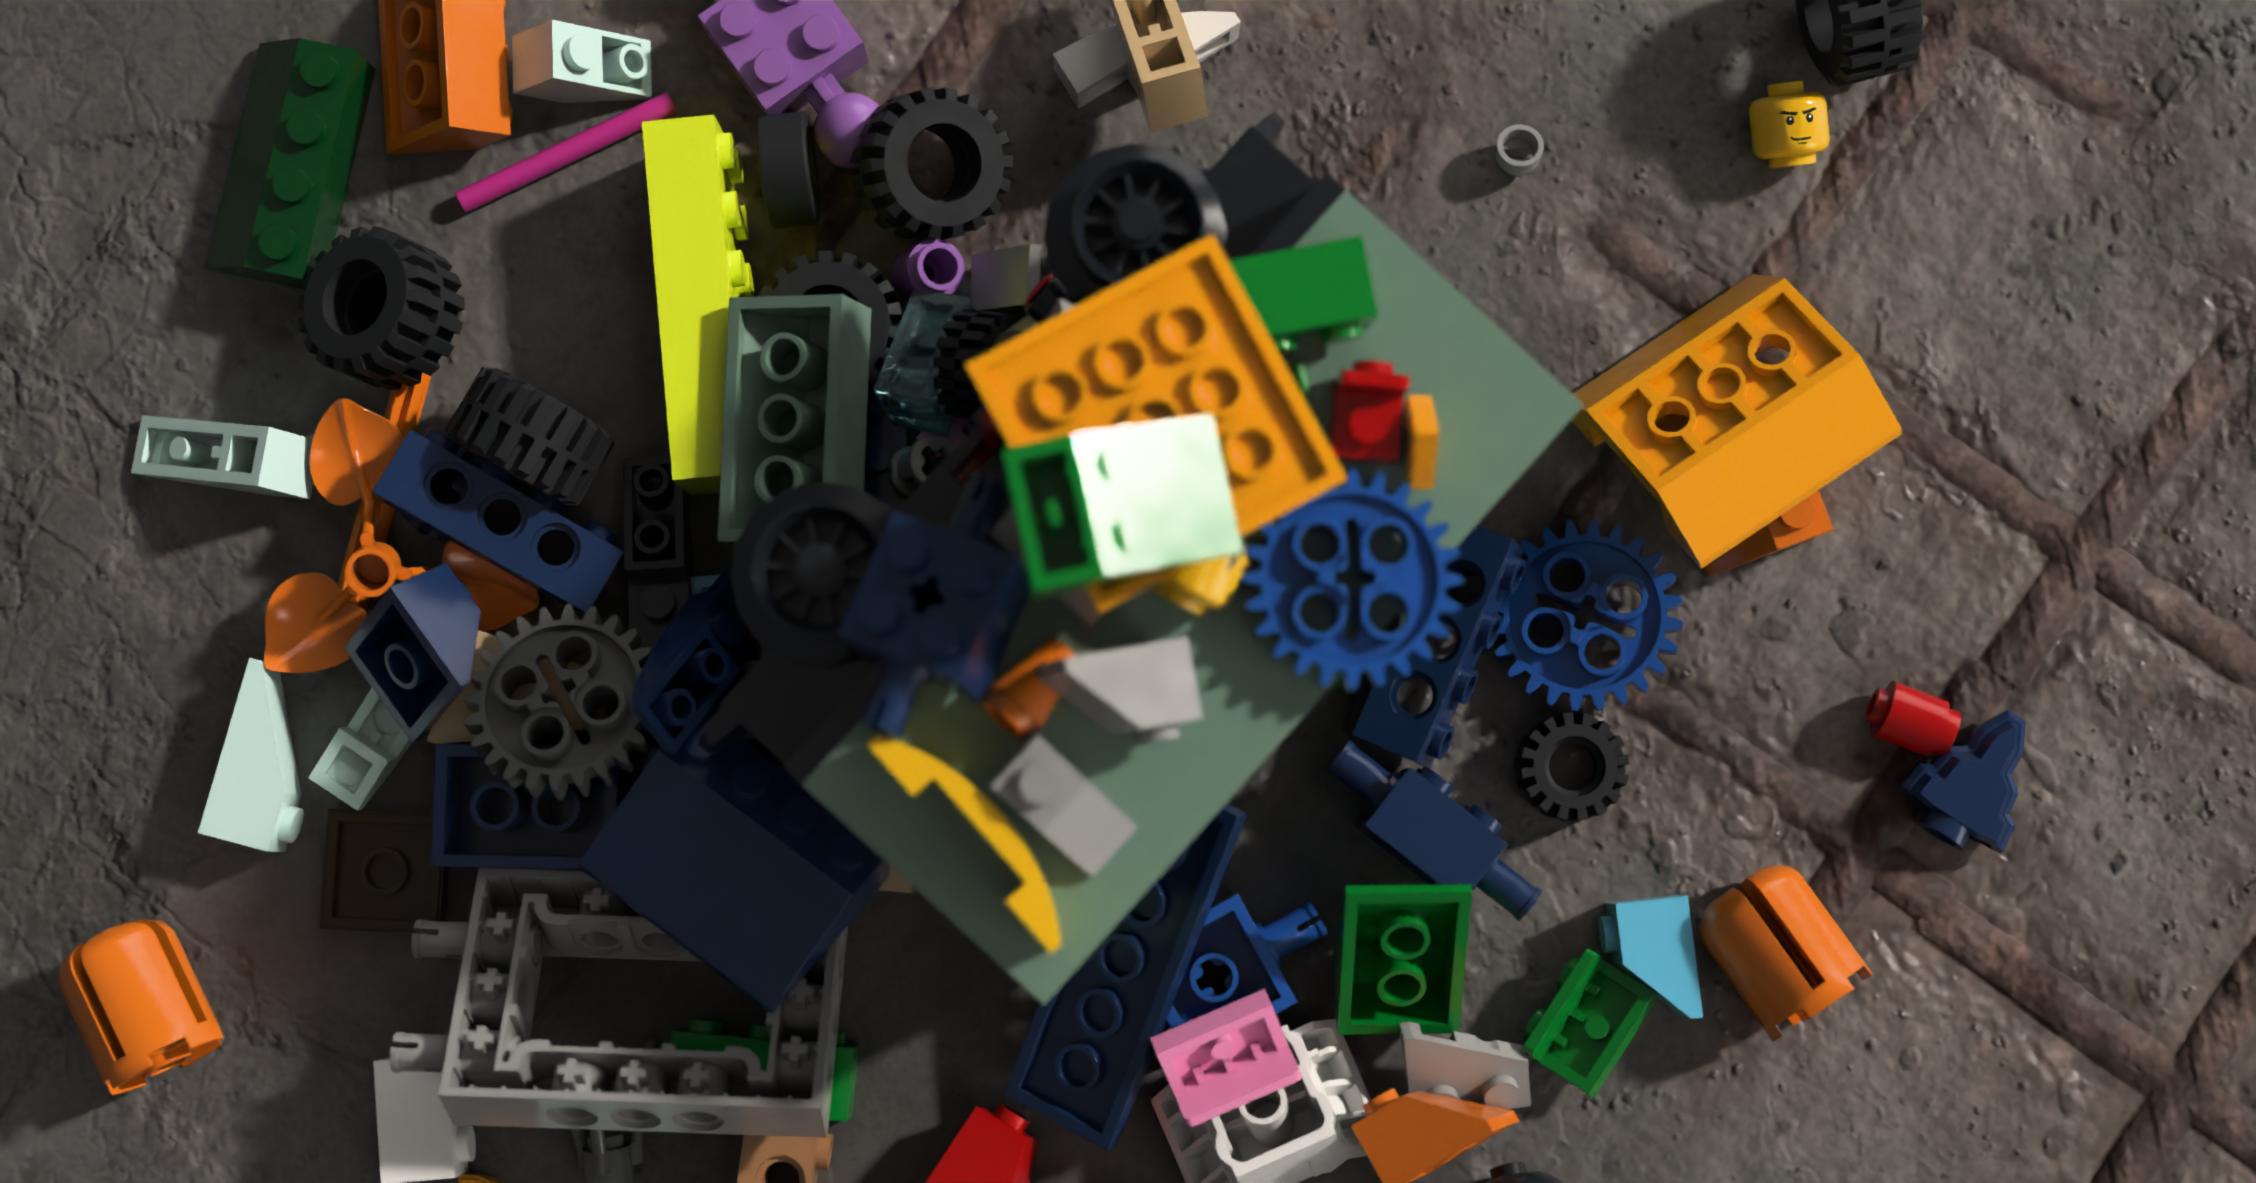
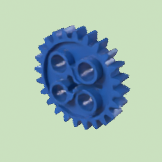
M1351 468L1346 473L1348 479L1343 483V487H1336L1278 518L1280 522L1277 525L1269 523L1256 530L1267 541L1265 547L1248 546L1246 550L1249 553L1250 560L1260 564L1259 571L1244 574L1240 580V583L1259 589V596L1243 605L1244 611H1264L1266 620L1253 632L1255 637L1275 633L1279 638L1270 657L1275 660L1292 651L1297 655L1292 675L1298 677L1311 665L1317 666L1318 686L1323 688L1328 686L1335 672H1342L1346 691L1356 690L1360 672L1364 671L1374 688L1384 686V666L1389 665L1401 678L1410 675L1409 663L1406 658L1408 653L1423 661L1430 660L1433 655L1423 639L1426 635L1439 639H1445L1449 636L1450 632L1437 620L1439 613L1450 614L1459 611L1460 605L1444 597V591L1447 588L1463 583V577L1447 573L1444 568V563L1460 555L1459 549H1440L1436 541L1450 528L1449 524L1446 522L1428 527L1424 522L1433 503L1427 500L1412 509L1406 504L1411 485L1405 483L1392 495L1384 493L1385 474L1378 472L1369 483L1368 488H1364L1360 485L1357 470ZM1347 520H1354L1357 523V541L1354 557L1355 573L1366 576L1368 582L1367 586L1356 590L1354 595L1357 638L1354 641H1349L1345 637L1348 590L1344 585H1336L1334 578L1335 575L1346 570L1348 566L1347 539L1345 534ZM1306 529H1323L1333 539L1335 546L1334 555L1328 563H1312L1302 554L1300 538ZM1387 529L1395 533L1400 539L1402 551L1400 558L1395 564H1382L1375 560L1369 552L1368 542L1373 530ZM1312 595L1322 596L1332 605L1335 615L1334 621L1326 632H1313L1302 623L1299 611L1305 597ZM1377 596L1390 597L1397 602L1401 609V623L1393 633L1380 632L1369 621V605Z
M1592 519L1586 535H1578L1572 520L1566 522L1564 538L1557 539L1554 533L1548 527L1543 528L1545 545L1538 549L1526 539L1521 542L1522 548L1525 550L1524 554L1527 557L1526 570L1518 589L1513 594L1507 592L1498 612L1503 617V621L1497 638H1507V642L1494 651L1497 660L1515 657L1516 662L1510 667L1507 673L1510 680H1515L1527 674L1530 679L1525 692L1529 697L1536 694L1542 687L1548 689L1547 704L1549 708L1553 709L1562 695L1570 697L1573 714H1578L1584 698L1592 699L1598 714L1604 711L1605 696L1613 694L1622 707L1627 706L1626 688L1632 685L1643 694L1649 692V686L1644 677L1646 671L1662 677L1666 674L1665 666L1657 658L1658 654H1677L1678 646L1665 638V633H1676L1683 630L1682 621L1667 616V612L1676 610L1683 603L1681 596L1664 595V591L1675 583V574L1665 573L1656 575L1654 571L1662 562L1663 555L1658 552L1643 559L1640 554L1643 549L1644 538L1640 535L1628 546L1622 544L1621 525L1617 524L1608 538L1600 536L1598 521ZM1571 565L1580 569L1585 576L1581 587L1568 593L1554 588L1550 582L1551 576L1559 567ZM1629 586L1637 590L1641 596V603L1633 612L1626 614L1617 613L1607 604L1609 593L1616 587ZM1537 595H1543L1574 611H1582L1585 604H1592L1597 619L1614 625L1632 628L1636 631V636L1631 639L1623 637L1615 631L1595 622H1589L1584 630L1577 629L1575 617L1572 614L1555 608L1537 605L1534 599ZM1541 620H1553L1563 629V636L1559 643L1549 648H1542L1533 644L1529 639V633L1533 625ZM1601 640L1611 642L1620 652V658L1617 663L1611 668L1603 670L1594 668L1585 659L1588 647L1594 642Z

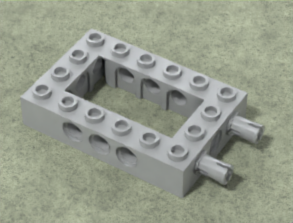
M479 867L469 922L416 920L413 928L415 931H420V934L412 933L411 946L413 957L415 959H462L449 1035L396 1032L392 1042L393 1044H399V1048H390V1066L394 1073L402 1071L442 1073L438 1096L453 1125L827 1138L848 926L771 1015L767 1012L766 1026L770 1038L767 1071H762L756 1054L748 1048L740 1046H725V1052L677 1050L675 1044H662V1049L614 1048L612 1042L599 1041V1047L552 1046L549 1040L543 1039L530 1040L543 956L700 961L582 870Z

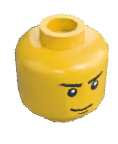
M1803 80L1767 85L1768 97L1756 99L1749 106L1751 142L1754 155L1761 159H1768L1769 168L1816 163V153L1824 151L1830 142L1825 97L1821 93L1814 91L1804 92Z

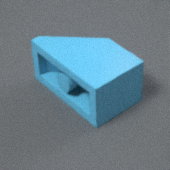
M1671 895L1605 903L1607 916H1601L1598 919L1599 938L1603 952H1611L1612 961L1631 978L1655 992L1659 996L1658 999L1679 1016L1689 1019L1703 1018L1688 896Z

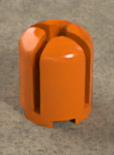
M1774 865L1758 870L1739 884L1738 889L1733 887L1710 903L1705 909L1698 926L1701 941L1773 1042L1782 1037L1776 1025L1785 1019L1793 1027L1800 1021L1812 1018L1853 990L1854 987L1847 979L1850 975L1857 972L1862 980L1873 975L1802 875L1789 866Z
M136 920L108 928L88 939L86 943L78 945L60 965L57 984L103 1083L107 1084L112 1096L146 1086L145 1078L154 1077L180 1064L182 1068H185L222 1046L220 1040L225 1038L217 1018L176 932L164 921Z

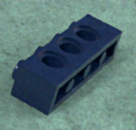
M428 428L425 435L422 436L410 429L373 489L374 497L563 605L571 604L575 612L584 616L588 609L594 605L624 553L623 550L614 546L619 537L591 520H587L583 528L562 516L566 507L541 491L535 489L532 495L528 497L512 488L509 484L513 476L484 459H481L476 467L458 457L456 453L460 446L444 435ZM445 474H454L461 477L467 485V492L464 498L458 503L451 505L438 502L431 494L432 485L438 477ZM507 504L517 510L521 521L514 532L508 535H497L487 528L484 522L485 515L495 505ZM550 534H559L566 537L573 547V555L570 560L557 566L544 562L537 550L539 542L544 537Z
M1478 525L1456 547L1459 549L1460 555L1444 563L1445 572L1459 575L1463 579L1470 576H1479L1481 580L1479 594L1467 603H1458L1456 599L1458 585L1447 588L1444 591V597L1460 605L1458 612L1450 614L1439 613L1437 620L1448 631H1455L1457 644L1454 651L1447 657L1435 658L1432 652L1435 638L1426 635L1423 640L1430 648L1433 657L1430 660L1423 661L1408 653L1406 658L1409 663L1410 675L1401 678L1389 665L1384 666V686L1372 687L1352 733L1353 736L1423 767L1427 766L1430 769L1435 758L1441 760L1451 745L1454 736V726L1450 725L1458 704H1466L1472 696L1478 681V671L1474 670L1483 647L1489 649L1494 644L1502 625V616L1498 614L1507 592L1513 594L1518 589L1526 570V560L1522 559L1525 550L1515 540ZM1430 685L1433 693L1430 706L1422 713L1412 714L1408 704L1411 693L1419 686Z

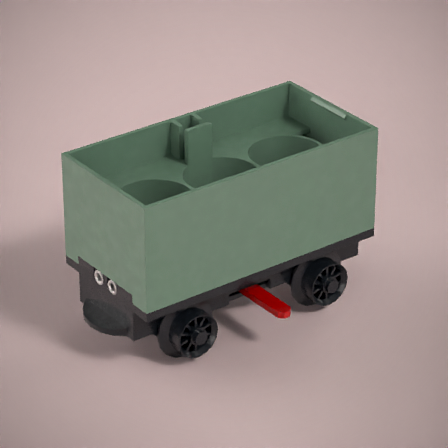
M1275 112L1265 117L1255 127L1251 125L1210 170H1199L1196 166L1168 149L1127 144L1095 152L1066 174L1048 206L1044 233V243L1047 251L1044 278L1031 291L1023 305V310L1027 311V314L1039 325L1046 322L1060 298L1077 306L1211 234L1214 235L1227 260L1356 236L1363 237L1378 316L1371 326L1362 328L1364 337L1335 345H1324L1322 335L1296 340L1297 350L1282 354L1280 357L1292 379L1293 374L1290 363L1303 360L1310 391V406L1329 446L1335 378L1342 370H1352L1354 361H1381L1394 365L1393 374L1410 376L1409 390L1404 394L1399 462L1393 465L1338 460L1345 475L1351 468L1357 470L1360 485L1364 488H1368L1369 483L1378 472L1384 473V493L1392 495L1406 483L1404 460H1407L1409 432L1408 428H1403L1405 400L1408 399V395L1432 396L1439 429L1434 489H1410L1406 504L1414 509L1419 504L1430 500L1433 505L1424 522L1428 527L1439 523L1447 522L1450 528L1446 533L1436 540L1440 549L1456 548L1584 406L1577 397L1326 172L1316 183L1278 149L1275 144L1282 132L1285 121ZM983 404L961 429V432L967 437L942 464L937 466L902 506L887 507L857 487L819 481L783 490L753 513L735 543L730 581L738 614L761 643L762 658L719 704L721 708L703 730L698 739V745L708 754L721 749L750 732L784 763L782 767L1045 1005L1342 675V672H1335L1328 686L1323 688L1318 686L1317 666L1311 665L1298 677L1292 675L1293 665L1297 657L1292 651L1273 660L1270 654L1279 641L1276 634L1272 633L1262 637H1255L1253 634L1256 628L1266 620L1264 611L1248 612L1243 609V605L1259 596V589L1240 582L1229 603L1224 608L1217 610L1206 608L1203 616H1199L1155 593L1154 590L1157 586L1155 584L1106 610L1092 626L1057 595L1034 600L1033 592L1031 591L990 685L1039 645H1042L1049 636L1064 643L1076 656L1188 637L1203 719L1178 723L1180 737L1140 744L1137 731L1112 736L1060 696L1041 731L1032 730L1022 740L1004 729L984 709L982 704L991 694L989 689L982 703L934 684H923L904 725L900 740L888 737L885 731L881 734L861 724L859 719L861 715H864L885 667L863 658L837 634L893 511L941 527V525L950 524L967 487L971 472L983 473L985 476L983 480L985 482L988 476H991L1009 486L1002 449H1006L1008 446L988 409ZM1011 493L1006 498L994 527L1012 507ZM1276 519L1270 523L1277 525L1280 521ZM1347 520L1345 534L1347 539L1348 566L1346 570L1335 575L1334 578L1336 585H1344L1348 590L1345 637L1349 641H1354L1357 638L1354 595L1356 590L1367 586L1368 582L1366 576L1355 573L1354 557L1357 541V523L1354 520ZM1383 528L1373 530L1371 533L1368 547L1373 558L1382 564H1395L1400 558L1402 551L1401 541L1398 536L1392 531ZM1306 529L1300 538L1301 552L1312 563H1328L1333 557L1335 550L1334 541L1329 533L1323 529ZM1256 531L1241 538L1242 546L1245 548L1248 546L1265 547L1267 542ZM989 536L987 540L989 545L1007 551ZM1250 560L1244 574L1259 571L1260 564ZM1312 595L1305 597L1301 603L1300 619L1306 628L1318 633L1329 630L1335 615L1334 609L1327 599L1322 596ZM1377 596L1369 605V621L1374 628L1381 631L1397 614L1400 607L1390 597ZM878 735L903 742L946 763L966 777L1002 811L1031 851L1050 892L1062 944L1052 954L1005 902V898L1017 889L1024 880L935 779L920 793L912 797L867 746L873 738ZM1037 735L1045 740L1138 827L1093 878L991 787L995 780Z

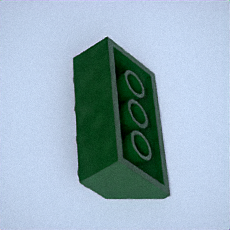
M301 38L259 43L205 268L306 290L307 284H304L303 280L307 271H314L317 266L314 259L322 250L329 252L332 249L331 241L336 238L376 71L358 50Z

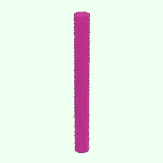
M665 92L456 191V196L467 213L642 130L643 121L666 119L678 113L669 93Z

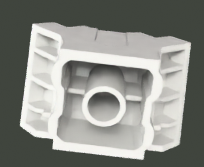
M1336 1019L1312 1021L1291 1031L1287 1024L1281 1027L1302 1075L1298 1082L1194 1127L1187 1126L1170 1084L1151 1099V1103L1186 1183H1299L1312 1176L1316 1177L1324 1173H1330L1347 1159L1367 1156L1351 1125L1367 1116L1362 1106L1369 1102L1371 1098L1343 1034L1337 1035Z

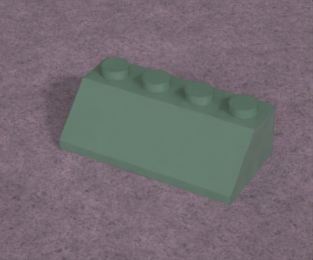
M843 294L729 297L718 542L735 544L753 513L783 490L820 481L853 486L864 492L872 308Z

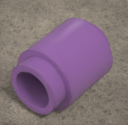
M927 239L899 254L893 264L892 281L896 291L906 301L917 305L929 304L951 295L960 287L965 274L964 261L960 252L951 243L942 239ZM924 269L926 270V272H927V274H928V278H927V276H926L925 273H924Z

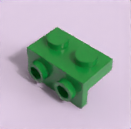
M1587 948L1580 959L1575 956L1564 966L1556 983V987L1560 990L1548 1009L1544 1007L1539 1008L1529 1020L1523 1034L1527 1041L1522 1050L1535 1061L1594 1099L1659 996L1604 961L1599 954Z

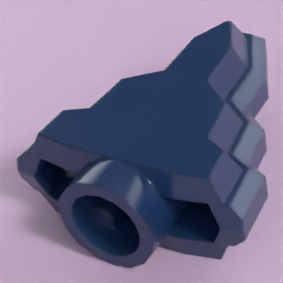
M2004 710L1976 726L1964 746L1951 747L1945 756L1937 755L1930 764H1915L1898 788L1925 810L1918 825L1933 837L1956 849L1961 850L1969 838L1998 853H2003L2016 826L2010 816V811L2018 796V790L2012 773L2024 752L2026 721L2011 711Z

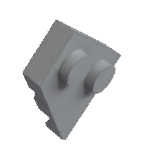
M1400 1023L1406 1094L1421 1091L1504 1109L1531 1106L1529 1065L1526 1053L1522 1050L1523 1045L1500 1040L1483 1041L1475 1035L1453 1031L1448 1040L1422 1034L1418 1023Z

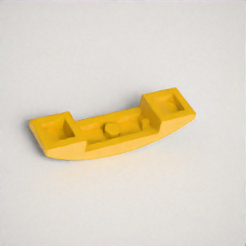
M878 735L873 738L867 746L912 797L920 793L935 779L1024 880L1017 889L1005 898V902L1052 954L1062 944L1050 892L1031 851L1002 811L980 789L946 763L903 742Z

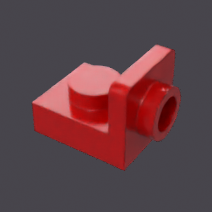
M1368 360L1354 361L1352 370H1342L1338 374L1334 385L1330 448L1337 460L1393 465L1399 462L1404 394L1409 390L1410 376L1393 374L1394 365L1391 363Z

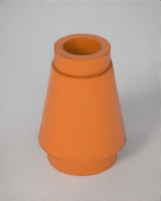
M1049 636L1042 645H1039L989 685L988 689L991 694L982 704L984 709L998 724L1019 739L1024 740L1032 730L1041 731L1060 695L1038 679L1036 665L1076 656V654L1064 643Z

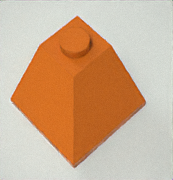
M1393 1088L1365 1103L1362 1107L1367 1116L1351 1125V1128L1382 1183H1412L1518 1123L1519 1119L1514 1110L1421 1091H1415L1399 1097Z

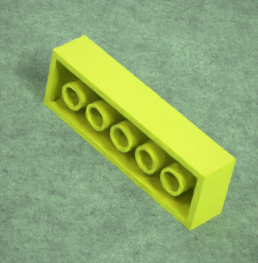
M715 115L643 121L642 132L672 480L691 496L720 493L729 297H754L751 265L744 262L743 252L740 250L739 241L749 239L745 205H739L738 194L734 187L735 183L744 182L740 148H734L732 133L723 132Z

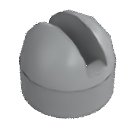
M1516 124L1504 129L1498 137L1495 148V157L1500 169L1510 176L1522 177L1530 174L1541 161L1544 150L1543 139L1537 130L1528 125ZM1532 154V158L1511 159L1518 157H1526Z

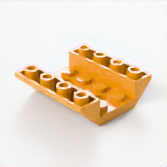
M1750 275L1573 393L1584 406L1575 414L1571 421L1594 447L1605 441L1660 503L1665 529L1700 569L1902 435L1901 426L1858 352L1783 277ZM1772 347L1782 348L1789 353L1783 362L1774 365L1763 364L1756 359L1763 350ZM1669 414L1684 415L1689 419L1687 425L1676 432H1666L1656 427L1659 420Z

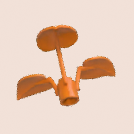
M348 398L336 400L319 421L311 444L309 465L315 487L329 503L343 506L351 504L362 497L363 522L362 534L360 536L362 546L346 563L345 578L348 586L342 592L332 578L315 572L296 574L286 579L273 592L265 614L264 666L271 671L308 673L328 669L347 661L351 657L344 649V646L368 616L361 606L349 600L356 594L365 597L382 595L387 592L397 579L405 581L437 567L435 565L401 566L400 557L394 548L383 542H375V501L372 491L405 437L388 419ZM450 540L445 545L442 554V564H448L458 580L468 588L473 601L481 610L478 630L489 632L498 629L538 607L540 597L537 589Z

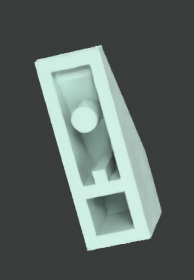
M142 415L131 473L257 494L310 500L313 480L310 474L309 459L313 439L268 426Z
M249 658L198 833L266 852H285L287 844L293 843L299 835L304 811L302 808H298L302 791L280 672L266 669L264 661Z

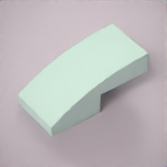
M373 688L370 689L349 725L338 729L308 777L357 811L362 810L412 744Z

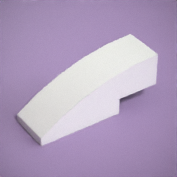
M1194 11L1181 13L1199 62L1239 39L1241 21L1235 12ZM1117 25L1086 36L1053 53L1054 71L1078 109L1127 79L1136 91Z

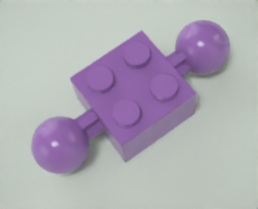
M719 0L698 15L708 37L765 115L798 112L808 104H811L817 112L814 122V138L819 151L828 161L839 167L848 169L859 168V163H850V158L853 150L861 147L863 138L859 135L864 125L870 124L874 117L871 114L879 107V104L866 95L846 93L839 84L866 65L869 59L863 41L833 0Z

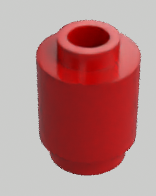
M1892 681L1885 690L1877 688L1873 692L1865 711L1864 720L1871 723L1872 737L1925 757L1930 756L1932 753L1945 756L1957 737L1961 724V713L1951 709L1949 702L1944 699Z

